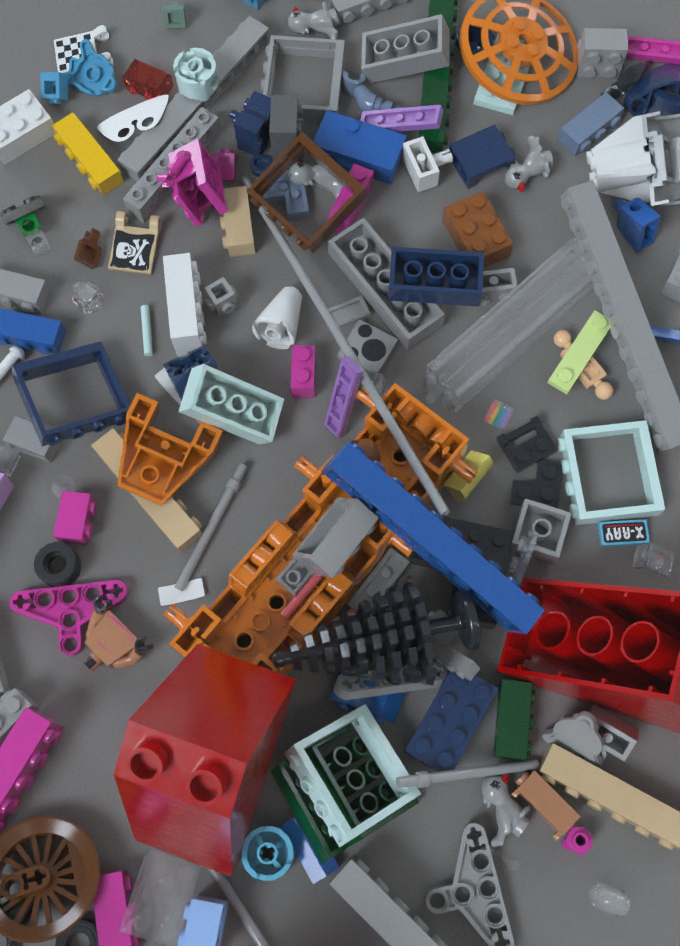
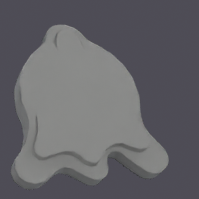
M582 711L581 713H574L572 718L566 717L563 714L558 718L554 728L544 731L542 738L547 743H554L574 755H581L587 762L598 768L603 763L600 752L605 743V735L600 736L598 733L599 726L596 722V717L592 713Z

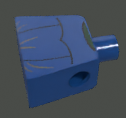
M624 198L616 201L613 208L618 212L617 229L633 250L637 253L653 244L661 216L640 198H635L628 203Z

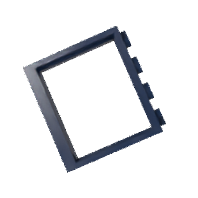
M101 341L12 365V377L42 447L46 445L54 446L69 438L78 439L86 433L92 431L101 432L109 426H120L126 423V414L130 403ZM97 362L118 410L46 431L25 381Z

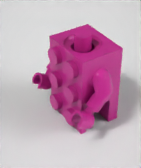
M199 139L168 154V173L158 174L156 180L157 182H164L161 186L162 188L173 187L174 193H172V197L178 206L181 205L187 219L193 220L192 225H202L204 222L203 213H206L211 205L216 208L220 215L228 212L220 168Z

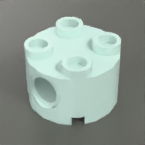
M190 48L189 52L185 53L183 51L175 58L173 68L180 94L189 99L209 100L219 84L216 62L213 59V55L202 48Z

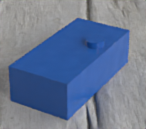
M326 110L313 142L344 170L350 171L353 164L373 170L375 180L392 184L402 160L403 143L406 142L407 135Z

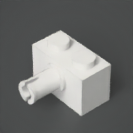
M424 137L403 143L402 159L418 192L438 186L440 172L438 166L453 162L449 149L432 155Z

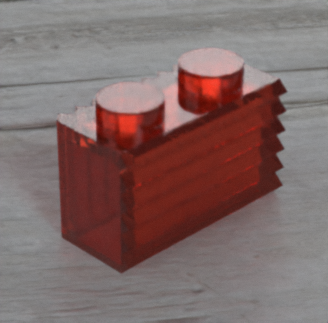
M137 59L133 60L125 74H123L126 89L132 94L137 93L144 96L146 100L167 95L173 87L171 74Z

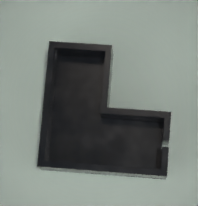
M443 517V523L449 528L454 527L463 535L462 539L470 545L471 543L477 546L483 552L481 556L487 561L492 560L502 568L500 572L506 575L513 531ZM415 551L411 552L412 554L408 560L410 561L409 564L435 569ZM453 584L446 613L448 616L454 615L453 598L454 594L460 591ZM474 603L479 627L493 630L497 621Z

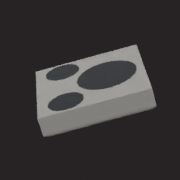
M360 319L347 338L348 343L366 373L374 378H377L398 343L397 338ZM342 349L337 354V358L341 360L346 357Z

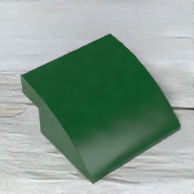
M352 723L304 749L351 829L398 800ZM286 760L270 771L321 864L420 803L416 797L339 847L333 835L330 837L328 827L323 818L317 815L310 796L301 788L300 779L295 771L289 767L290 762Z

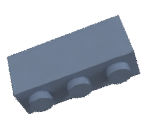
M607 92L561 127L557 141L574 157L581 151L583 153L586 152L596 139L598 141L601 140L611 127L614 129L620 124L624 107Z

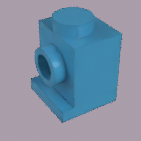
M40 72L41 99L49 100V104L62 105V101H68V80H70V75L60 72Z

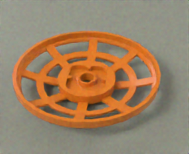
M488 0L476 1L468 10L460 29L461 54L466 67L476 81L491 94L515 104L536 105L548 102L560 95L573 80L578 66L576 38L572 28L561 13L545 0H529L531 5L521 2L507 3L505 0H495L499 6L493 9L484 20L472 16L478 7ZM539 6L551 13L562 26H557L545 12L539 9ZM512 8L529 10L528 16L517 17ZM502 11H504L509 19L504 25L492 22V19ZM537 14L545 19L551 27L543 29L535 21ZM469 25L482 28L481 41L484 50L474 55L470 50L468 40ZM488 30L499 33L498 44L490 46ZM561 34L568 35L573 51V63L563 56L564 42ZM556 35L558 52L548 46L547 37ZM519 38L524 39L527 42V45L522 44ZM502 52L512 62L510 68L505 66L495 54ZM544 54L555 60L553 65L545 71L540 63ZM488 58L500 72L507 75L503 86L491 80L477 63ZM561 64L570 72L560 85L550 90L546 78L551 76ZM533 65L536 74L519 73V66ZM514 79L524 82L539 81L542 93L521 94L510 91Z

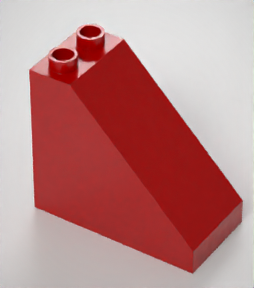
M523 578L520 589L526 594L534 595L540 601L538 605L545 611L527 634L507 633L497 671L514 680L529 682L533 686L591 705L595 704L600 708L680 734V591Z
M197 644L128 720L114 771V778L135 841L226 876H233L242 856L244 840L249 834L295 686V678Z

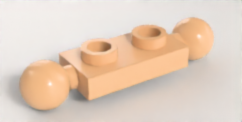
M559 330L554 335L555 345L565 348L560 353L562 358L572 345V336L567 330ZM592 356L578 379L586 389L594 385L596 387L595 394L601 400H607L613 395L612 385L602 381L607 376L606 372Z

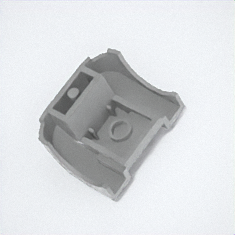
M661 111L642 115L644 138L648 140L651 163L656 169V173L652 174V183H649L650 203L653 207L680 204V114L660 116Z

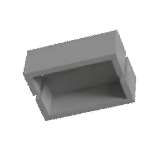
M336 498L292 556L312 574L333 578L342 572L344 563L349 556H353L358 551L359 543L374 530V524L378 517L357 498Z

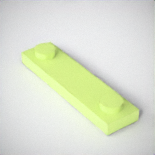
M594 310L549 378L548 384L566 395L568 394L610 330L611 326L607 317Z

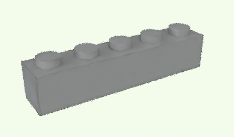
M429 636L425 644L433 642L435 661L441 666L445 665L450 672H457L456 674L461 679L466 678L471 681L480 670L473 660L435 637Z

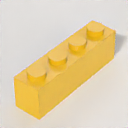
M73 112L52 125L55 132L53 135L55 141L60 147L63 145L66 148L64 150L71 161L75 160L77 162L76 167L83 176L86 174L89 177L87 180L94 190L98 189L104 196L124 183L120 170Z

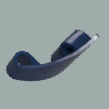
M672 63L661 65L640 79L625 96L624 105L633 116L643 115L648 108L653 90L660 87L671 90L680 99V65ZM639 100V103L636 106L632 107V104L635 101Z

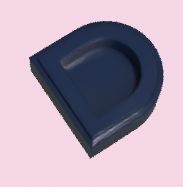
M263 154L253 156L250 160L252 174L260 177L273 163V157Z

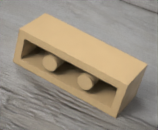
M247 186L225 188L228 212L224 213V217H220L221 229L226 231V236H222L223 247L228 249L230 257L255 254Z

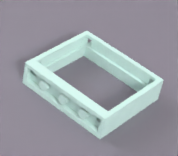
M647 420L563 430L560 438H558V450L563 454L564 460L561 461L562 472L566 474L568 481L565 483L567 496L571 497L572 503L569 506V511L572 513V518L575 519L576 525L659 516L665 511ZM633 433L647 505L586 512L573 440Z
M366 704L297 742L284 753L290 762L289 767L295 771L300 779L301 788L310 796L317 815L323 818L328 827L330 837L333 835L339 847L421 795L416 786L397 787L396 778L409 776V773ZM350 723L355 727L398 800L353 829L349 826L304 750Z

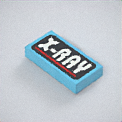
M646 519L598 523L600 547L645 545L650 543Z

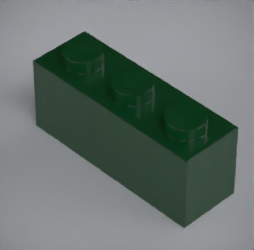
M502 679L499 682L493 757L524 761L527 760V756L531 755L532 741L528 740L529 730L533 729L534 715H530V706L534 705L536 691L532 690V683Z

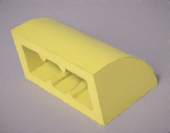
M471 450L463 461L478 471L475 478H472L469 484L455 472L443 484L455 500L465 501L493 465L489 455Z

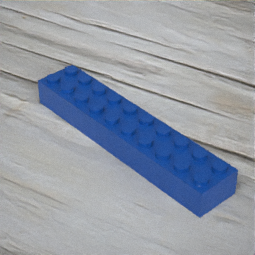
M348 442L339 448L321 470L323 474L350 497L360 500L378 517V521L459 590H466L470 594L472 601L508 632L527 634L545 611L538 605L540 601L534 595L524 593L520 589L521 585L518 581L510 576L507 578L500 572L502 568L492 560L487 561L482 557L481 554L483 552L474 544H467L462 539L463 535L454 527L449 528L443 523V517L433 510L430 512L423 506L424 501L416 494L410 495L404 489L405 485L399 479L389 477L384 472L386 469L376 460L371 461L365 456V450L356 443L352 445Z

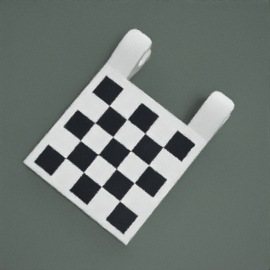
M101 25L90 32L54 40L58 72L67 73L69 71V60L72 57L81 58L80 42L84 39L91 41L97 53L95 40H109V33L106 27ZM104 52L101 54L105 58H107L112 65L114 64L109 52Z

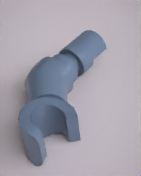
M343 71L341 89L345 95L355 98L362 111L403 108V106L396 105L390 100L384 102L383 98H379L377 94L372 93L364 85V73L360 74L359 80H352L348 77L349 73Z

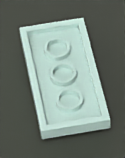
M498 35L496 37L494 45L498 44ZM519 39L522 44L527 45L525 40ZM502 52L495 54L505 66L510 68L512 62ZM488 59L484 73L496 84L503 86L507 75L500 72ZM519 66L518 72L528 74L530 66ZM514 79L510 91L521 93L525 82ZM480 84L473 102L474 105L509 115L514 114L517 106L515 103L505 101L491 94Z

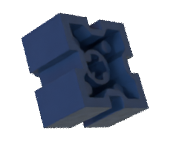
M254 91L251 97L245 100L244 111L237 112L232 110L230 112V118L234 119L233 126L238 149L253 156L263 154L268 146L271 98Z
M204 345L188 352V355L185 357H177L163 364L181 401L192 368L205 364L219 370L214 358L209 354Z

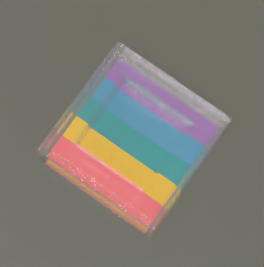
M493 399L483 421L504 430L514 408Z

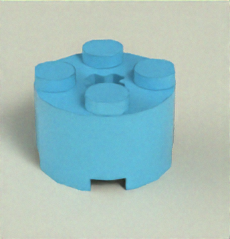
M262 826L253 830L244 840L241 858L246 871L253 878L273 881L283 876L292 866L295 850L290 836L282 828ZM264 846L274 848L275 852L273 853L274 858L272 860L270 857H263L262 853L265 852L263 850Z

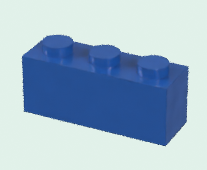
M0 308V345L7 346L12 344L21 347L23 350H29V348L36 349L40 353L47 355L60 352L66 329L61 321Z

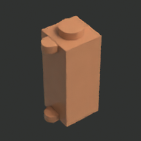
M525 771L515 781L518 786L510 795L514 799L519 795L555 831L552 836L555 841L564 836L581 817L536 771H531L529 774Z

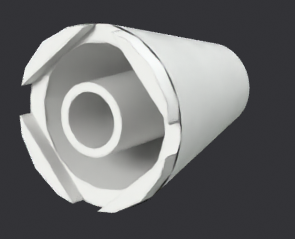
M284 287L255 319L252 325V331L258 340H261V338L266 340V345L269 347L288 349L296 340L302 295L297 288Z

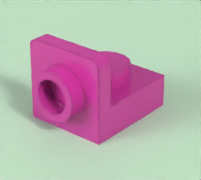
M220 149V153H214V161L220 168L222 180L236 181V160H239V155L234 154L231 149Z

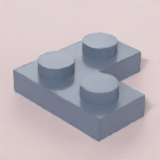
M289 176L280 177L263 195L267 202L285 200L288 219L309 216L305 185L300 186L293 183Z

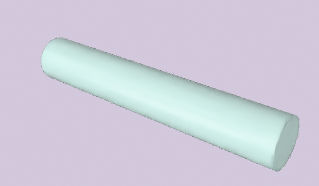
M142 305L140 308L144 355L152 356L150 308L148 305Z

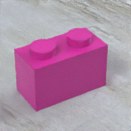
M292 345V398H315V346Z
M62 491L53 534L56 540L64 543L87 545L88 538L90 539L93 533L92 516H95L97 512V502H95L91 494Z

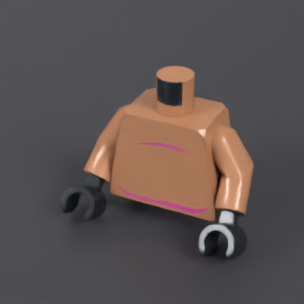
M104 595L96 597L93 601L94 610L86 632L87 639L85 644L93 652L82 662L92 672L102 662L111 669H121L136 665L145 655V652L151 651L154 648L153 644L145 646L147 636L138 639L110 610L106 612V609L111 607L113 602L110 599L103 604L102 598Z

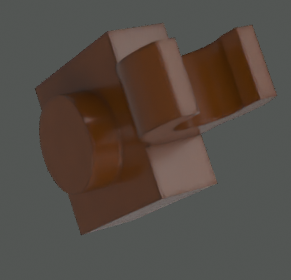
M92 228L91 232H85L84 238L78 242L74 256L75 261L91 269L97 267L102 250L101 247L97 246L100 231Z

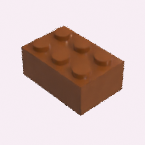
M483 191L444 207L442 222L459 251L484 252L483 268L510 257L514 243Z

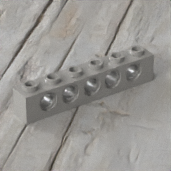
M203 107L198 110L123 198L129 214L143 223L149 219L173 190V187L162 188L161 186L164 182H157L156 180L158 174L168 173V154L196 139H199L207 150L221 133L218 116Z

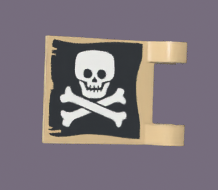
M117 211L108 269L151 275L158 236L162 228L160 216L151 215L149 229L128 226L129 218L126 217V212Z

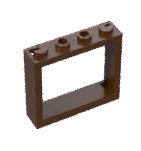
M303 132L294 139L247 189L252 197L250 201L258 209L260 207L266 210L264 214L273 223L277 220L282 225L280 229L288 237L293 235L297 239L295 241L302 250L306 251L308 249L311 253H314L368 196L365 187ZM304 151L353 194L310 240L262 197Z

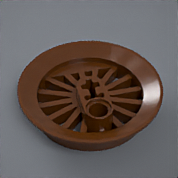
M36 816L14 824L0 835V898L5 897L10 901L3 907L0 899V934L10 940L22 943L45 942L69 931L87 913L98 890L100 861L91 838L77 824L57 816ZM47 837L42 860L38 838ZM54 837L63 839L51 858ZM30 841L32 842L35 865L22 848L24 844ZM68 846L69 854L58 862ZM18 851L29 868H25L11 860L10 857ZM6 863L19 870L11 874H2ZM69 863H71L72 867L62 870ZM43 874L46 878H43L42 884L39 885L37 882L40 880V876ZM74 875V879H62L63 877ZM16 882H20L19 891L10 895L11 886ZM57 885L76 886L78 897ZM53 890L76 902L69 912L66 911ZM49 897L63 915V917L53 922ZM26 899L15 919L12 920L7 914ZM43 901L47 925L37 926ZM34 902L30 925H21L22 920Z

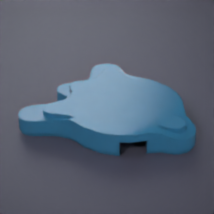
M88 39L82 40L80 42L81 58L72 57L69 60V71L65 73L70 75L68 87H76L84 94L92 97L115 92L118 84L115 80L113 65L103 55L95 52L91 41Z

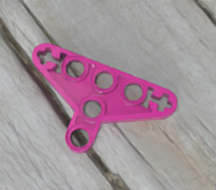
M120 580L15 592L11 596L9 604L13 611L58 628L59 647L62 653L68 656H77L82 652L84 646L83 627L89 624L94 610L93 601L87 598L89 590L97 588L100 595H104L102 598L103 604L108 601L104 600V587H106L108 592L115 591L116 586L123 590L117 598L112 593L106 594L108 600L111 599L113 602L112 606L106 609L107 612L128 598L129 589ZM74 591L76 594L75 600L69 604L65 603L63 600L65 593ZM44 594H50L52 597V601L48 606L40 605V598ZM21 597L26 601H34V605L25 603L23 608L16 605V603L21 601ZM71 614L75 615L77 618L76 624L73 627H66L64 623L65 618ZM75 638L78 642L77 648L71 652L67 651L65 648L67 640Z

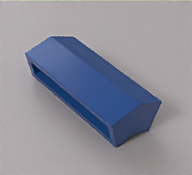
M296 817L281 825L283 830L290 836L294 850L313 884L340 868L334 857L322 864L320 863Z

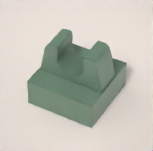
M171 2L170 5H164L165 27L186 28L184 5H180L179 2Z

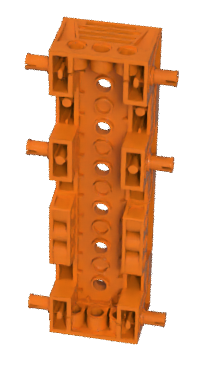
M394 383L382 399L438 492L453 472L469 484L478 473L477 470L463 461L470 439ZM362 386V391L359 390L357 392L356 398L371 408V411L365 417L364 429L354 440L371 438L374 443H378L381 453V462L379 463L386 469L384 472L391 478L396 477L405 485L404 489L410 495L416 494L424 501L423 506L426 507L431 501L429 495L408 460L397 462L394 459V454L402 452L364 386ZM303 455L299 458L301 461L297 460L294 465L295 469H298L310 479V482L302 490L303 499L283 522L276 520L231 571L228 586L209 608L203 604L192 617L187 616L175 604H172L169 608L176 616L166 610L164 617L180 629L169 644L184 658L197 644L287 675L293 668L292 664L276 668L272 662L273 653L289 651V644L297 641L299 650L304 649L303 636L311 632L313 641L318 638L317 628L325 624V627L328 626L390 548L395 546L407 557H410L411 552H414V550L377 520L374 524V530L359 543L358 551L353 556H349L345 561L342 572L333 578L323 577L289 619H285L280 612L294 596L277 583L275 579L294 558L292 556L336 498H352L321 472L329 460L322 467L318 468ZM281 597L284 600L283 606L280 609L271 608L270 601L272 598ZM241 635H249L251 637V644L246 648L238 646V638Z

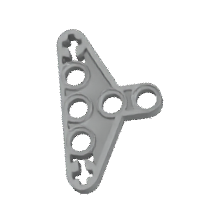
M431 661L429 663L430 668L436 666L434 685L421 684L419 681L417 684L405 682L406 675L401 676V682L391 684L386 680V672L384 673L385 680L383 681L375 680L370 670L368 678H362L357 676L355 672L356 665H353L352 676L340 674L333 689L339 698L351 700L437 688L443 684L447 672L443 666ZM371 662L368 663V669L371 667ZM363 680L373 682L375 687L366 686Z
M470 822L466 824L462 831L453 881L450 884L434 887L427 892L425 897L427 908L435 914L459 909L488 946H495V942L498 941L496 930L491 934L490 927L500 928L506 925V929H501L504 939H509L505 946H514V939L486 832L480 824ZM474 827L476 831H481V835L477 839L479 846L485 844V849H475L470 853L469 847L475 846L473 840L467 838V834L471 832L470 828ZM480 853L485 854L488 858V864L483 869L476 868L473 863L474 857ZM486 880L492 881L495 885L494 893L489 896L482 894L480 890L482 882ZM459 887H466L470 891V897L465 902H460L455 897V891ZM434 893H440L445 898L444 905L440 908H434L430 904V897ZM493 907L499 908L502 912V918L497 923L490 922L487 918L488 911Z

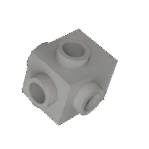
M224 277L204 288L207 296L205 302L210 311L215 310L218 316L229 314L238 306L236 300L238 293L232 284L229 285Z

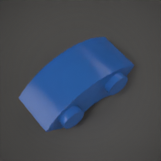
M339 670V672H338V675H337V677H336V680H337L338 676L341 674V671H340V670ZM363 680L366 686L375 687L373 682ZM332 689L329 699L338 703L337 708L347 712H351L352 709L356 710L366 704L376 722L384 725L385 721L396 722L404 694L394 693L344 700L339 698L334 693V689Z

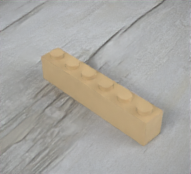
M112 428L91 446L118 478L124 433L118 434ZM130 493L180 553H183L200 539L202 535L200 528L202 525L194 516L189 518L185 513L188 509L180 499L175 501L171 497L160 506Z
M554 743L548 746L539 769L536 771L542 775L541 777L548 784L555 786L557 783L565 787L564 792L576 799L581 796L588 800L587 805L601 812L603 808L612 813L610 818L624 825L625 822L634 825V831L647 838L649 835L659 839L657 843L672 851L673 848L680 849L679 811Z

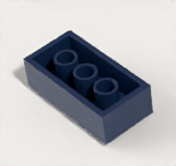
M392 247L388 301L479 307L483 288L484 252Z
M449 671L404 751L405 754L435 772L455 769L499 689L477 675L469 681L466 678L461 679L456 674L457 672L454 671L452 673Z

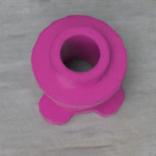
M573 825L567 831L566 837L562 840L561 844L566 850L570 849L578 855H584L591 849L593 839L587 829ZM578 835L582 838V842L580 845L576 843V837Z

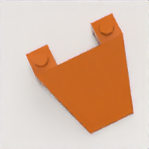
M136 393L126 414L117 487L162 506L214 457L223 438V430L201 421L190 444L152 427L160 410L159 403Z

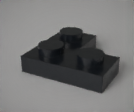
M538 461L536 482L513 480L510 505L521 506L526 498L558 508L562 463Z

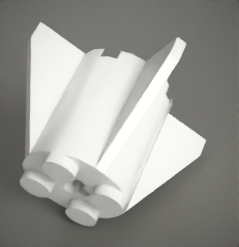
M642 115L631 118L598 145L586 152L587 163L592 171L589 173V181H594L597 192L627 200L640 198L645 203L650 202L649 183L651 178L649 176L656 173V169L651 163L649 151L647 152L643 147L648 144L644 138Z

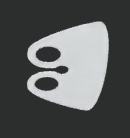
M161 95L132 106L106 119L97 126V129L104 136L116 142L124 141L133 134L135 128L131 123L134 120H138L137 128L139 130L151 129L162 117L169 96ZM148 117L154 118L151 125L147 127L142 126L144 119ZM129 128L130 132L127 136L118 137V132L121 129Z

